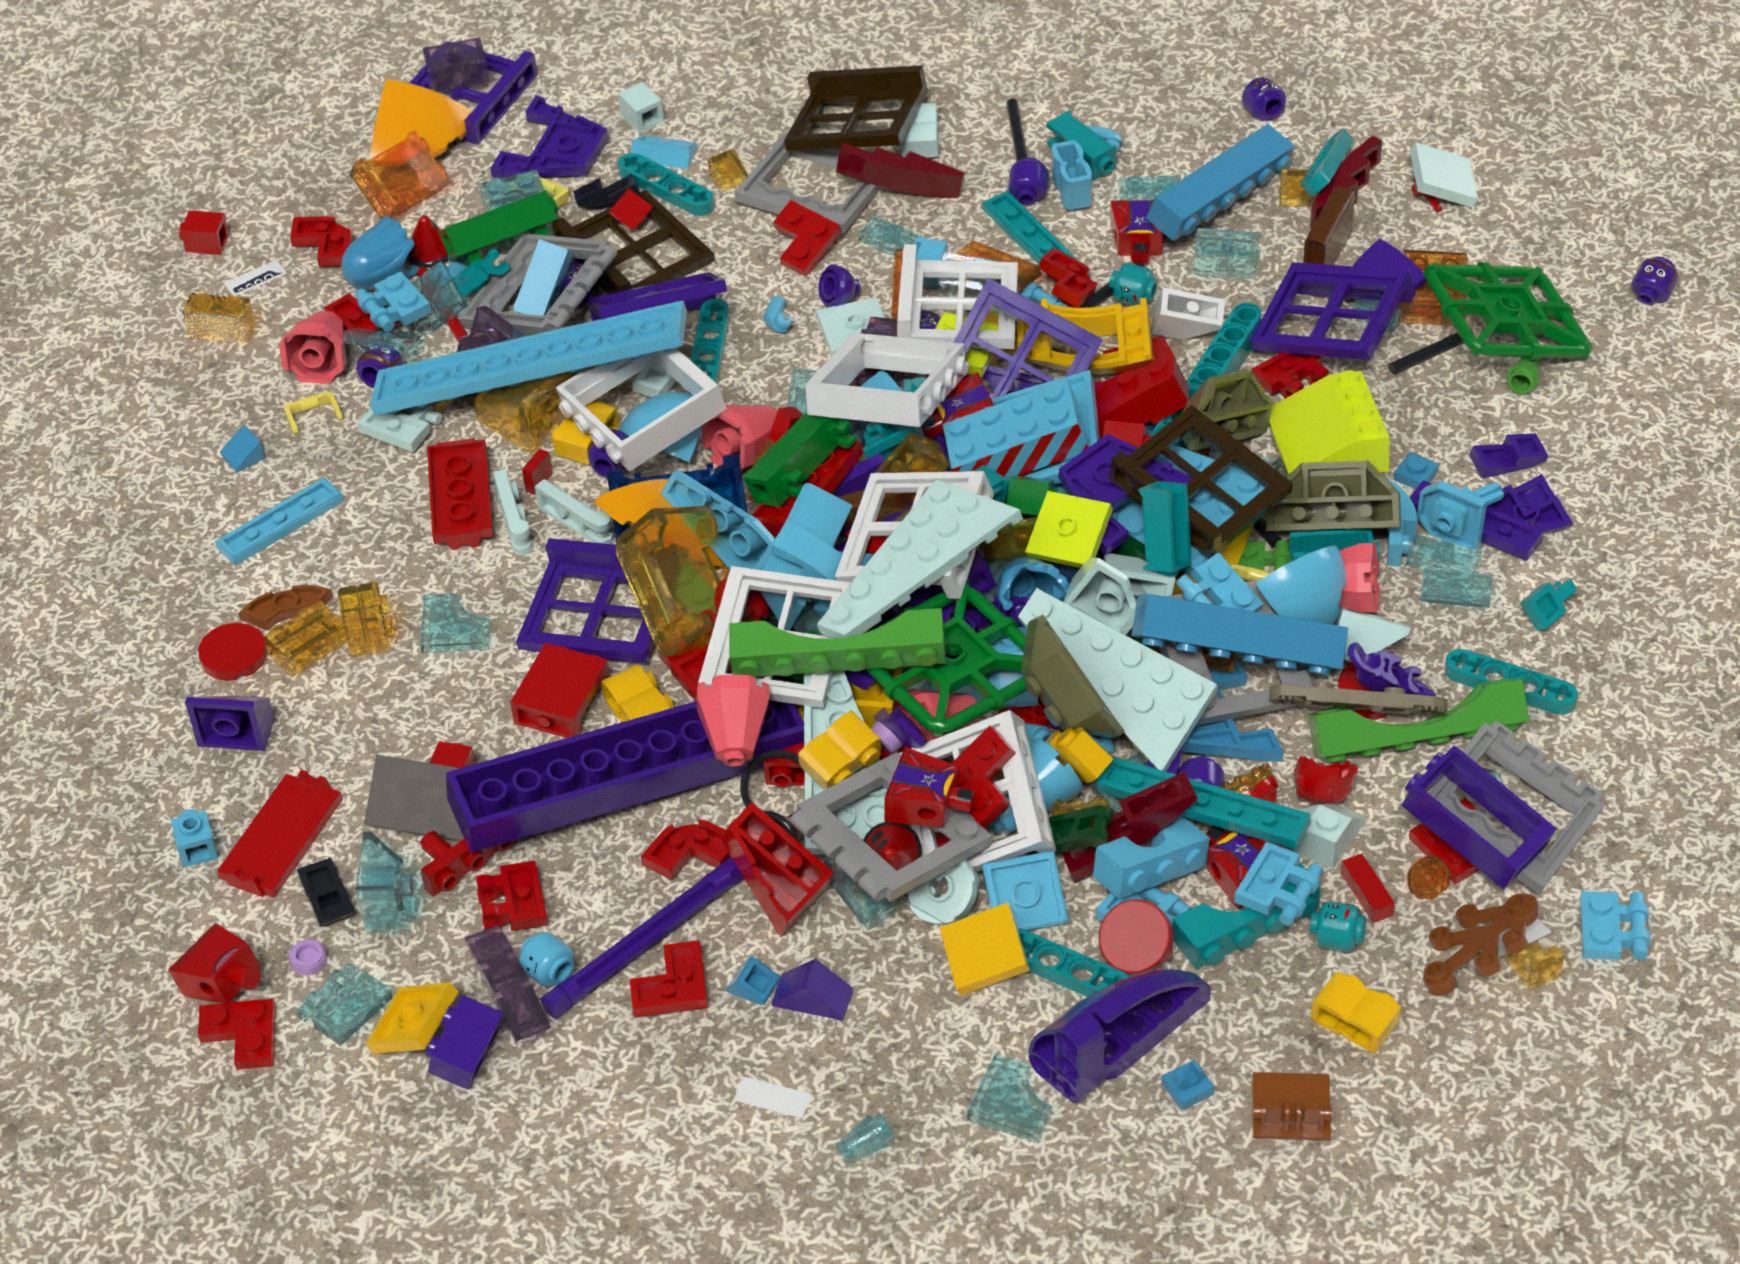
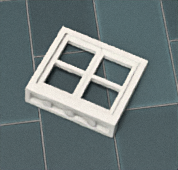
M904 244L897 317V337L954 342L963 324V310H971L977 298H964L965 278L1001 279V285L1017 293L1018 262L917 260V246L915 244ZM924 277L959 278L958 297H922ZM991 306V311H999L998 331L978 330L976 337L998 349H1014L1016 318ZM921 309L957 310L956 330L920 329ZM971 343V345H970L969 348H981V347H979V346H977V345Z
M985 472L871 473L835 574L836 580L851 583L865 566L860 565L870 536H890L901 523V521L876 522L885 493L917 492L912 505L913 508L934 481L938 479L993 499L994 493ZM977 546L969 551L968 559L931 584L942 585L948 599H961Z
M731 566L698 684L705 681V687L712 685V678L718 675H733L727 673L730 664L729 623L741 622L750 589L786 594L778 629L799 636L833 639L823 634L815 635L786 630L794 596L830 600L831 608L849 586L850 582ZM833 671L824 674L812 673L809 685L772 680L773 676H764V679L756 678V685L762 687V681L769 684V700L824 708Z
M1011 710L926 742L920 747L911 748L940 760L953 755L955 760L962 753L961 751H964L991 725L997 729L1016 752L1002 767L1005 778L994 783L1003 794L1009 793L1018 834L992 843L986 849L966 859L975 872L982 870V864L1015 858L1033 850L1038 853L1056 851L1025 722ZM911 824V828L920 839L922 856L938 848L935 833L929 826ZM945 878L943 882L937 881L934 887L948 883L947 879Z

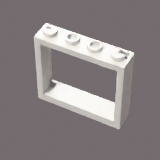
M853 333L805 384L807 415L920 427L932 415L938 405L944 401L951 390L956 387L957 383L967 374L969 362H965L964 344ZM864 368L930 374L914 393L848 386Z
M676 348L671 351L661 350L648 353L640 358L630 357L617 360L605 366L600 364L590 366L555 387L561 400L558 407L566 418L572 417L582 433L588 432L592 441L599 449L604 447L611 460L615 464L620 462L628 471L633 470L727 410L718 384ZM656 362L693 396L622 441L585 406Z

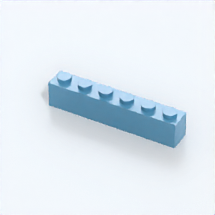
M1267 124L1157 195L1146 219L1172 241H1175L1184 234L1190 235L1203 221L1205 223L1209 222L1221 209H1229L1236 199L1241 196L1243 198L1247 197L1259 184L1265 185L1277 172L1283 173L1292 162L1290 156L1295 145L1270 124Z
M1139 594L1137 596L1132 637L1143 638L1142 644L1146 646L1163 648L1164 642L1176 644L1177 651L1197 653L1198 647L1210 649L1209 656L1230 659L1231 653L1243 655V662L1263 664L1264 659L1276 660L1275 667L1296 670L1297 664L1309 666V673L1329 675L1331 669L1343 668L1348 627L1154 594Z

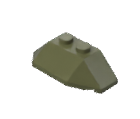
M1244 369L1209 377L1186 402L1183 411L1193 405L1235 439L1240 440L1267 433L1273 401L1268 395H1265L1261 384L1253 373ZM1193 430L1182 437L1189 450L1196 451L1212 447Z
M1370 461L1301 463L1286 477L1293 483L1292 492L1266 513V531H1330L1401 527L1400 492Z
M1042 614L1030 620L1027 627L1021 672L1026 678L1023 682L1027 690L1034 697L1038 696L1045 705L1044 713L1048 720L1056 727L1059 725L1062 730H1067L1068 728L1075 730L1082 727L1089 735L1113 738L1123 734L1125 730L1113 716L1045 616Z

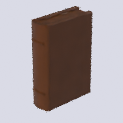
M1334 187L1305 239L1303 263L1335 265L1352 234L1355 193L1350 189Z

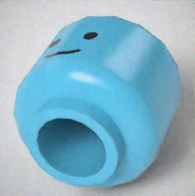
M541 932L529 937L521 946L519 957L521 970L544 987L559 985L570 977L574 970V954L572 949L549 932Z

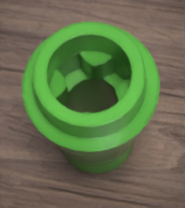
M1521 357L1507 372V382L1512 391L1518 394H1527L1538 386L1540 358L1532 361Z

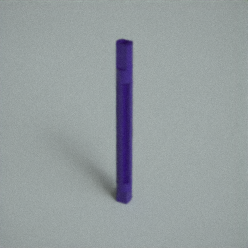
M729 857L702 877L698 883L580 971L568 977L542 996L540 1001L544 1012L557 1019L581 1001L586 994L713 899L718 898L744 879L732 858Z

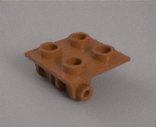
M1252 1073L1253 1138L1331 1140L1332 1105H1330V1074Z

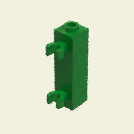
M545 190L445 227L439 234L450 261L464 256L466 266L468 267L477 259L480 261L483 259L478 250L529 231L534 235L550 236L545 225L558 219L556 216L558 209L553 197L548 196Z
M806 412L743 476L754 502L780 507L791 495L797 498L803 487L802 483L838 445L843 448H849L857 440L856 436L849 435L850 422L843 418L807 415Z

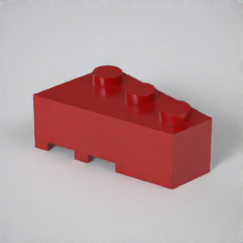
M1174 356L1164 360H1155L1149 365L1133 371H1124L1119 376L1105 381L1094 382L1100 439L1103 438L1105 420L1139 424L1151 421L1154 425L1186 406V402L1189 400V385Z
M753 802L728 826L722 841L780 937L827 890L834 875L830 868Z

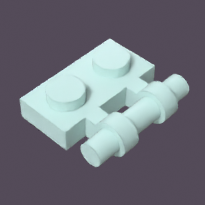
M429 405L425 407H410L394 414L384 413L375 416L372 409H370L357 424L360 433L413 453L431 432L429 423L437 426L440 425L443 415L434 411L433 407Z

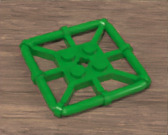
M1479 262L1477 265L1431 263L1423 272L1424 278L1441 305V313L1446 319H1450L1463 343L1470 349V353L1477 357L1480 354L1496 357H1525L1527 360L1536 361L1540 357L1585 359L1592 352V344L1574 318L1573 308L1569 303L1564 302L1551 280L1543 273L1544 270L1538 266L1535 268L1491 266L1488 262ZM1465 277L1476 278L1484 283H1475ZM1499 278L1525 280L1522 284H1503ZM1444 284L1467 295L1470 299H1452ZM1538 285L1549 302L1537 301L1530 291L1533 286ZM1463 315H1480L1486 327L1477 338ZM1548 317H1555L1558 322L1563 323L1565 328L1550 321ZM1495 333H1516L1522 344L1487 342ZM1534 334H1543L1563 345H1540Z
M965 583L961 599H948L943 591L913 608L908 606L900 611L901 615L908 610L943 608L957 601L954 618L944 623L945 656L946 654L951 656L959 655L958 658L950 659L946 657L945 664H934L932 666L917 665L896 678H893L884 668L865 669L885 688L884 693L891 700H897L923 727L934 732V736L942 737L944 733L955 731L991 710L997 712L1005 707V702L1027 691L1023 682L1026 679L1024 676L1000 690L984 677V675L995 669L1021 671L1023 655L998 653L989 644L1002 637L1004 639L1009 638L1024 652L1026 635L1018 628V623L1012 617H1006L979 591L971 588L969 583ZM968 601L985 615L993 625L979 633L964 621ZM893 618V619H891V620H889V621L883 623L882 625H880V626H878V627H876V628H874V629H872V630H875V629H877V628H879V627H881V626H883V625H885V624H887V623L893 621L895 618ZM927 679L940 692L935 717L907 691L908 688ZM971 684L985 697L955 715L946 718L950 694L964 686Z

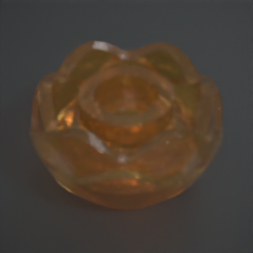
M1421 857L1414 861L1408 869L1406 877L1408 889L1420 900L1424 898L1428 900L1436 899L1450 885V869L1443 859L1439 857Z

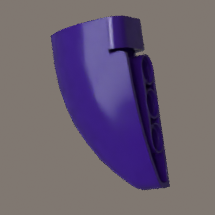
M1158 970L1120 980L1079 1001L1036 1034L1029 1046V1062L1040 1077L1068 1100L1078 1103L1103 1083L1104 1079H1115L1123 1074L1206 1005L1211 998V987L1196 974L1184 970Z

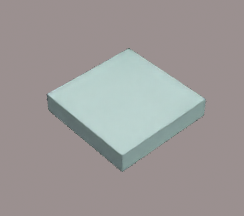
M1415 142L1410 150L1418 192L1473 207L1478 200L1470 158Z

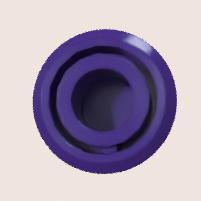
M831 264L824 269L819 279L818 292L820 299L827 308L847 304L853 297L858 296L860 283L857 279H854L853 275L846 268Z

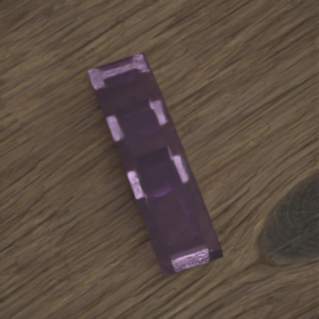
M496 925L464 937L468 951L476 962L480 976L492 996L496 1010L503 1012L502 1020L515 1042L551 1029L536 993L500 926Z

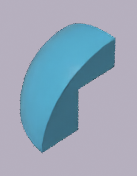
M669 392L653 396L636 406L626 416L618 430L631 436L693 395L682 392ZM701 426L662 451L689 462L694 452Z
M1337 546L1325 547L1280 567L1256 582V585L1279 616L1333 625L1341 610L1339 603L1342 589L1346 587L1344 562Z

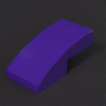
M1536 433L1507 434L1503 444L1475 445L1469 454L1481 478L1528 469L1546 461L1549 456Z
M883 707L873 716L876 721L885 725L901 741L902 747L916 748L926 742L922 731L898 707L891 714Z

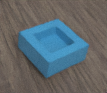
M1409 452L1394 471L1393 480L1416 489L1423 480L1429 483L1438 473L1439 463Z

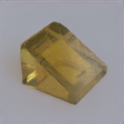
M729 149L708 159L709 176L723 192L741 185L749 176L734 149Z
M1281 170L1279 206L1310 207L1311 196L1300 185L1308 170Z

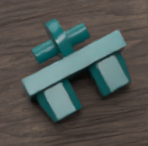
M871 422L863 430L865 438L863 453L867 458L881 453L884 459L888 461L898 453L897 444L904 441L909 448L913 449L924 442V432L921 427Z

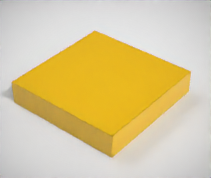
M1009 903L939 927L955 987L959 995L976 991L1030 971L1013 910Z
M451 982L399 987L365 1045L375 1054L426 1049L443 1020L448 1007L453 1003L459 991Z

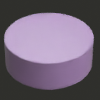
M876 721L871 727L881 738V748L889 754H894L903 746L901 741L881 722Z
M308 939L298 942L291 948L289 960L292 969L297 974L309 976L320 972L325 967L327 955L324 946L319 941Z

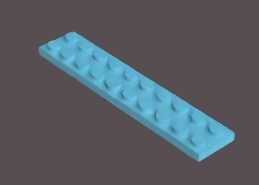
M682 300L378 370L370 407L374 416L384 413L394 414L402 409L415 406L425 407L432 402L441 400H456L463 395L476 392L482 394L503 386L513 387L533 379L544 380L555 374L568 371L574 373L586 367L599 364L605 366L617 360L630 357L640 358L656 351H671L678 346H683L687 309Z

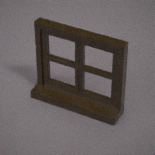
M923 65L810 72L807 76L810 95L784 139L786 151L841 148L844 143L855 147L901 145L928 93ZM904 99L899 110L866 112L871 101ZM857 102L851 113L819 114L824 104ZM894 119L889 130L855 132L860 121ZM846 122L841 132L808 134L813 123Z
M646 190L640 192L639 196L653 206L648 217L660 229L637 241H634L617 225L620 221L609 213L612 207L574 226H571L563 217L552 222L553 233L556 237L587 239L609 228L627 245L617 250V255L608 267L602 270V275L596 281V284L607 294L684 278L715 261V254ZM671 237L689 256L663 268L645 250ZM638 255L656 273L631 285V282L615 266ZM572 258L573 262L584 264L587 260Z
M1193 405L1188 407L1129 456L1122 451L1116 454L1111 460L1108 477L1112 483L1142 506L1143 498L1138 489L1159 481L1144 468L1162 454L1193 478L1187 483L1188 500L1200 490L1206 488L1236 513L1217 527L1188 504L1190 545L1208 559L1235 540L1290 494L1293 488V483ZM1191 430L1222 453L1219 458L1202 472L1198 471L1170 449L1173 444ZM1233 463L1266 487L1244 506L1212 482Z

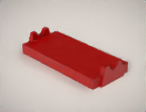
M485 439L455 440L427 446L431 524L434 544L447 543L451 550H457L462 545H469L471 548L479 547L480 538L493 537L488 457Z
M855 441L849 448H843L838 445L802 485L804 483H811L832 494L862 456L863 446L861 442ZM791 495L780 507L760 504L751 516L758 519L776 538L784 526L797 498Z
M302 769L297 777L286 773L217 870L219 879L227 881L229 886L261 897L267 895L275 898L342 802L341 792L332 789L326 777L319 776L314 778L308 771Z

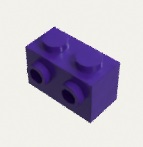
M462 995L456 1007L452 1005L448 1007L441 1026L445 1027L441 1036L434 1035L425 1053V1056L430 1058L427 1072L469 1090L500 1030L503 1012Z

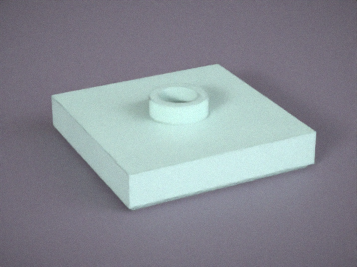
M877 297L816 310L817 320L831 357L853 333L892 336Z

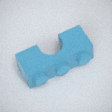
M1180 816L1152 837L1151 847L1136 845L1126 836L1097 846L1093 877L1117 898L1123 899L1205 868L1210 838L1186 818Z

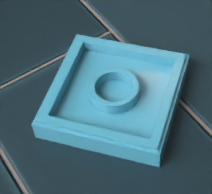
M1054 851L982 864L981 868L990 909L1009 903L1013 910L1017 928L1032 931L1069 923Z

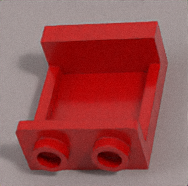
M545 643L510 701L514 724L564 738L581 734L583 731L582 715L600 686L601 681L610 677L608 660L597 655H588L563 646Z

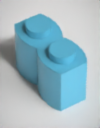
M1075 140L1053 144L1052 180L1054 185L1060 190L1062 204L1068 210L1091 207L1092 170L1089 164L1083 160L1081 145Z

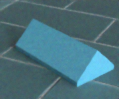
M804 483L786 521L807 530L833 547L853 505L811 483ZM771 552L762 568L764 571L803 576L801 575L802 566L773 555ZM760 591L779 621L786 594ZM794 596L786 630L791 629L808 597Z

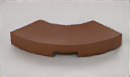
M295 585L290 590L274 594L270 591L257 597L238 614L241 621L268 631L278 622L288 618L307 617L315 619L333 598V593L331 589L325 587Z

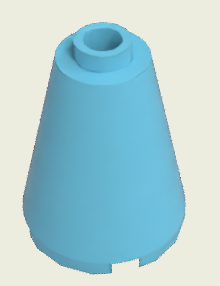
M1035 738L1030 742L1048 813L1075 798L1083 789V786L1070 764L1067 763L1063 766L1056 759L1060 753L1047 742ZM1009 793L1004 794L1010 801ZM1011 804L988 825L994 833L999 834L1002 832L1008 835L1017 830Z

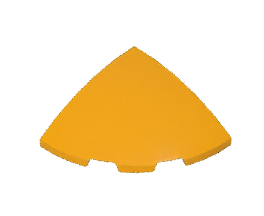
M386 79L374 127L369 166H405L411 158L424 156L429 160L446 152L447 145L455 138L461 140L467 134L464 120L472 110L430 89L406 82Z
M669 479L648 480L629 484L596 498L594 503L621 525L628 523L640 531H645L644 539L664 549L671 545L675 549L687 553L688 558L712 566H723L724 562L660 493Z

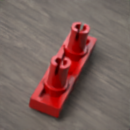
M436 831L426 833L420 842L421 849L434 860L420 869L424 889L432 897H435L442 891H450L456 886L461 877L470 871L475 872L481 869L489 857L498 851L503 852L509 849L514 840L470 853L465 839L452 847Z

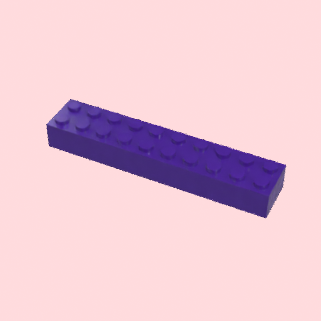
M781 677L776 678V679H772V680L782 681ZM769 700L768 712L752 759L745 761V764L732 767L716 759L697 712V701L446 772L447 800L468 849L472 853L742 774L747 765L763 752L782 750L804 742V722L795 704ZM764 761L760 762L753 770L763 768Z

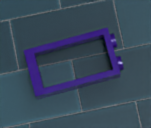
M1455 745L1444 755L1438 752L1425 768L1427 772L1424 775H1421L1419 772L1416 773L1404 788L1408 794L1401 806L1503 890L1546 848L1557 831L1554 825ZM1446 776L1521 837L1524 842L1507 858L1432 797L1428 791Z

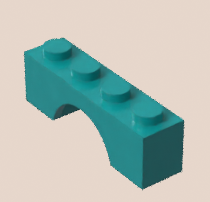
M1300 862L1298 867L1306 869L1304 865ZM1288 882L1284 890L1293 893L1297 886ZM1319 885L1314 894L1308 896L1305 901L1306 909L1301 918L1309 917L1319 908L1321 885ZM1202 903L1172 918L1173 942L1196 970L1207 964L1215 965L1225 955L1237 949L1242 950L1250 947L1256 939L1268 933L1275 934L1281 931L1286 926L1279 921V916L1283 909L1274 905L1267 916L1250 908L1233 912L1222 911Z

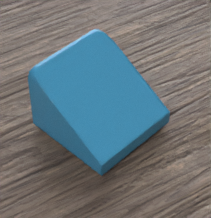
M246 425L241 427L220 451V455L236 473L265 459L260 441Z
M751 955L741 964L725 991L763 1006L781 977Z

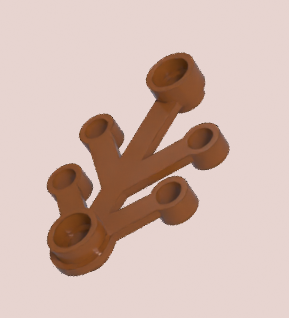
M1515 894L1508 898L1504 905L1478 910L1474 904H1466L1456 911V917L1461 927L1466 928V930L1450 932V929L1446 926L1433 929L1429 933V940L1437 951L1446 950L1451 946L1466 945L1444 963L1435 961L1425 967L1423 981L1429 993L1440 996L1450 992L1457 983L1453 973L1480 950H1482V953L1474 960L1479 974L1491 976L1497 973L1501 966L1498 960L1500 934L1509 926L1510 930L1502 936L1506 950L1513 954L1523 951L1528 945L1525 937L1526 926L1532 924L1538 917L1539 904L1536 898L1530 894ZM1493 921L1490 925L1472 928L1479 923Z

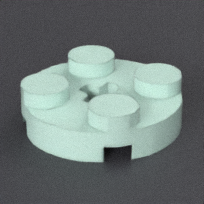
M964 860L907 892L911 903L909 906L915 915L930 923L941 925L961 920L969 913L976 901L980 878L973 870L971 864ZM946 878L948 881L947 886L949 887L948 891L938 898V889L934 887L937 881L943 882Z

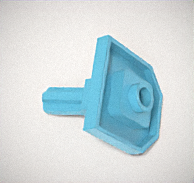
M1440 481L1424 487L1420 492L1417 518L1429 535L1476 554L1481 546L1486 507L1501 500L1504 497L1501 485L1496 482L1472 492L1467 486L1460 489Z

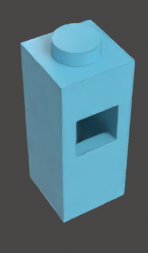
M539 239L513 310L520 314L545 316L558 298L574 253Z

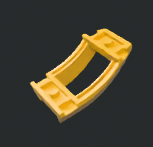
M1146 297L1140 299V304L1122 308L1121 303L1103 307L1073 308L1050 304L1047 298L1041 299L1042 307L1098 337L1117 334L1119 351L1095 355L1087 369L1090 370L1092 375L1113 374L1138 369L1155 361L1151 338L1152 322ZM1017 319L1019 347L1030 326ZM1040 331L1024 361L1068 372L1076 355L1052 351V337Z

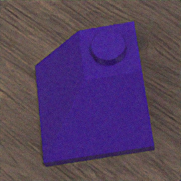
M258 696L186 698L185 704L198 747L266 750L275 720L269 698Z

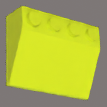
M1346 370L1339 374L1327 375L1272 406L1268 425L1287 476L1301 463L1370 461L1380 473L1389 472L1390 437L1362 371Z

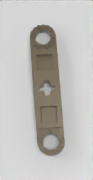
M1314 682L1313 687L1270 686L1269 696L1270 702L1286 705V702H1288V705L1303 704V707L1328 709L1343 707L1354 711L1409 715L1412 712L1413 714L1427 716L1428 713H1430V716L1447 715L1448 700L1443 697L1405 694V689L1388 687L1384 688V692L1334 688L1333 683Z

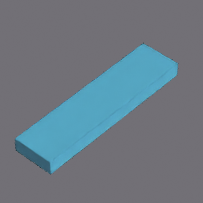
M323 477L216 540V547L236 566L344 502L343 494Z

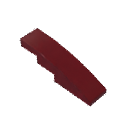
M1374 135L1371 136L1341 162L1330 182L1319 191L1311 207L1310 230L1334 187H1344L1355 193L1354 205L1357 203L1358 190L1369 183L1370 170L1381 163L1382 140Z
M844 143L839 149L836 173L868 184L895 191L942 198H959L965 172L909 151L906 157H902L879 147H876L874 152L870 153L847 143Z
M1185 771L1119 800L1122 811L1114 814L1111 824L1107 825L1106 831L1109 833L1108 842L1126 836L1134 844L1141 846L1171 824L1198 798ZM1089 846L1062 853L1074 882L1093 874L1096 855L1095 847Z

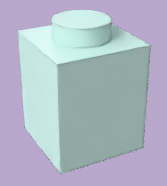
M644 82L618 93L620 115L638 133H642L664 122L662 100Z

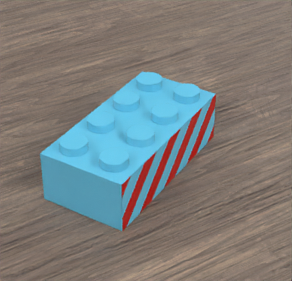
M1068 379L943 424L952 472L974 471L985 465L1009 480L1012 476H1021L1077 456L1090 447L1081 407Z

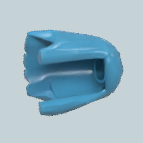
M384 217L348 246L342 256L341 271L343 276L354 288L365 289L366 291L375 289L374 284L400 271L409 279L416 275L418 271L415 265L405 268L406 258L413 248L414 242L412 239H407V231L401 227L397 220L394 221L391 217Z
M1020 557L1012 560L1002 569L997 582V597L1004 610H1009L1013 605L1010 597L1030 598L1036 588L1063 602L1069 588L1067 578L1060 574L1059 569L1053 565L1033 557Z

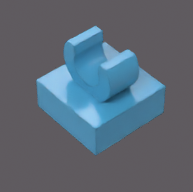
M1192 1060L1161 1076V1084L1181 1111L1214 1095L1213 1084L1196 1060Z

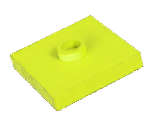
M1047 491L1025 553L1028 557L1081 568L1089 557L1096 558L1113 507L1110 503Z

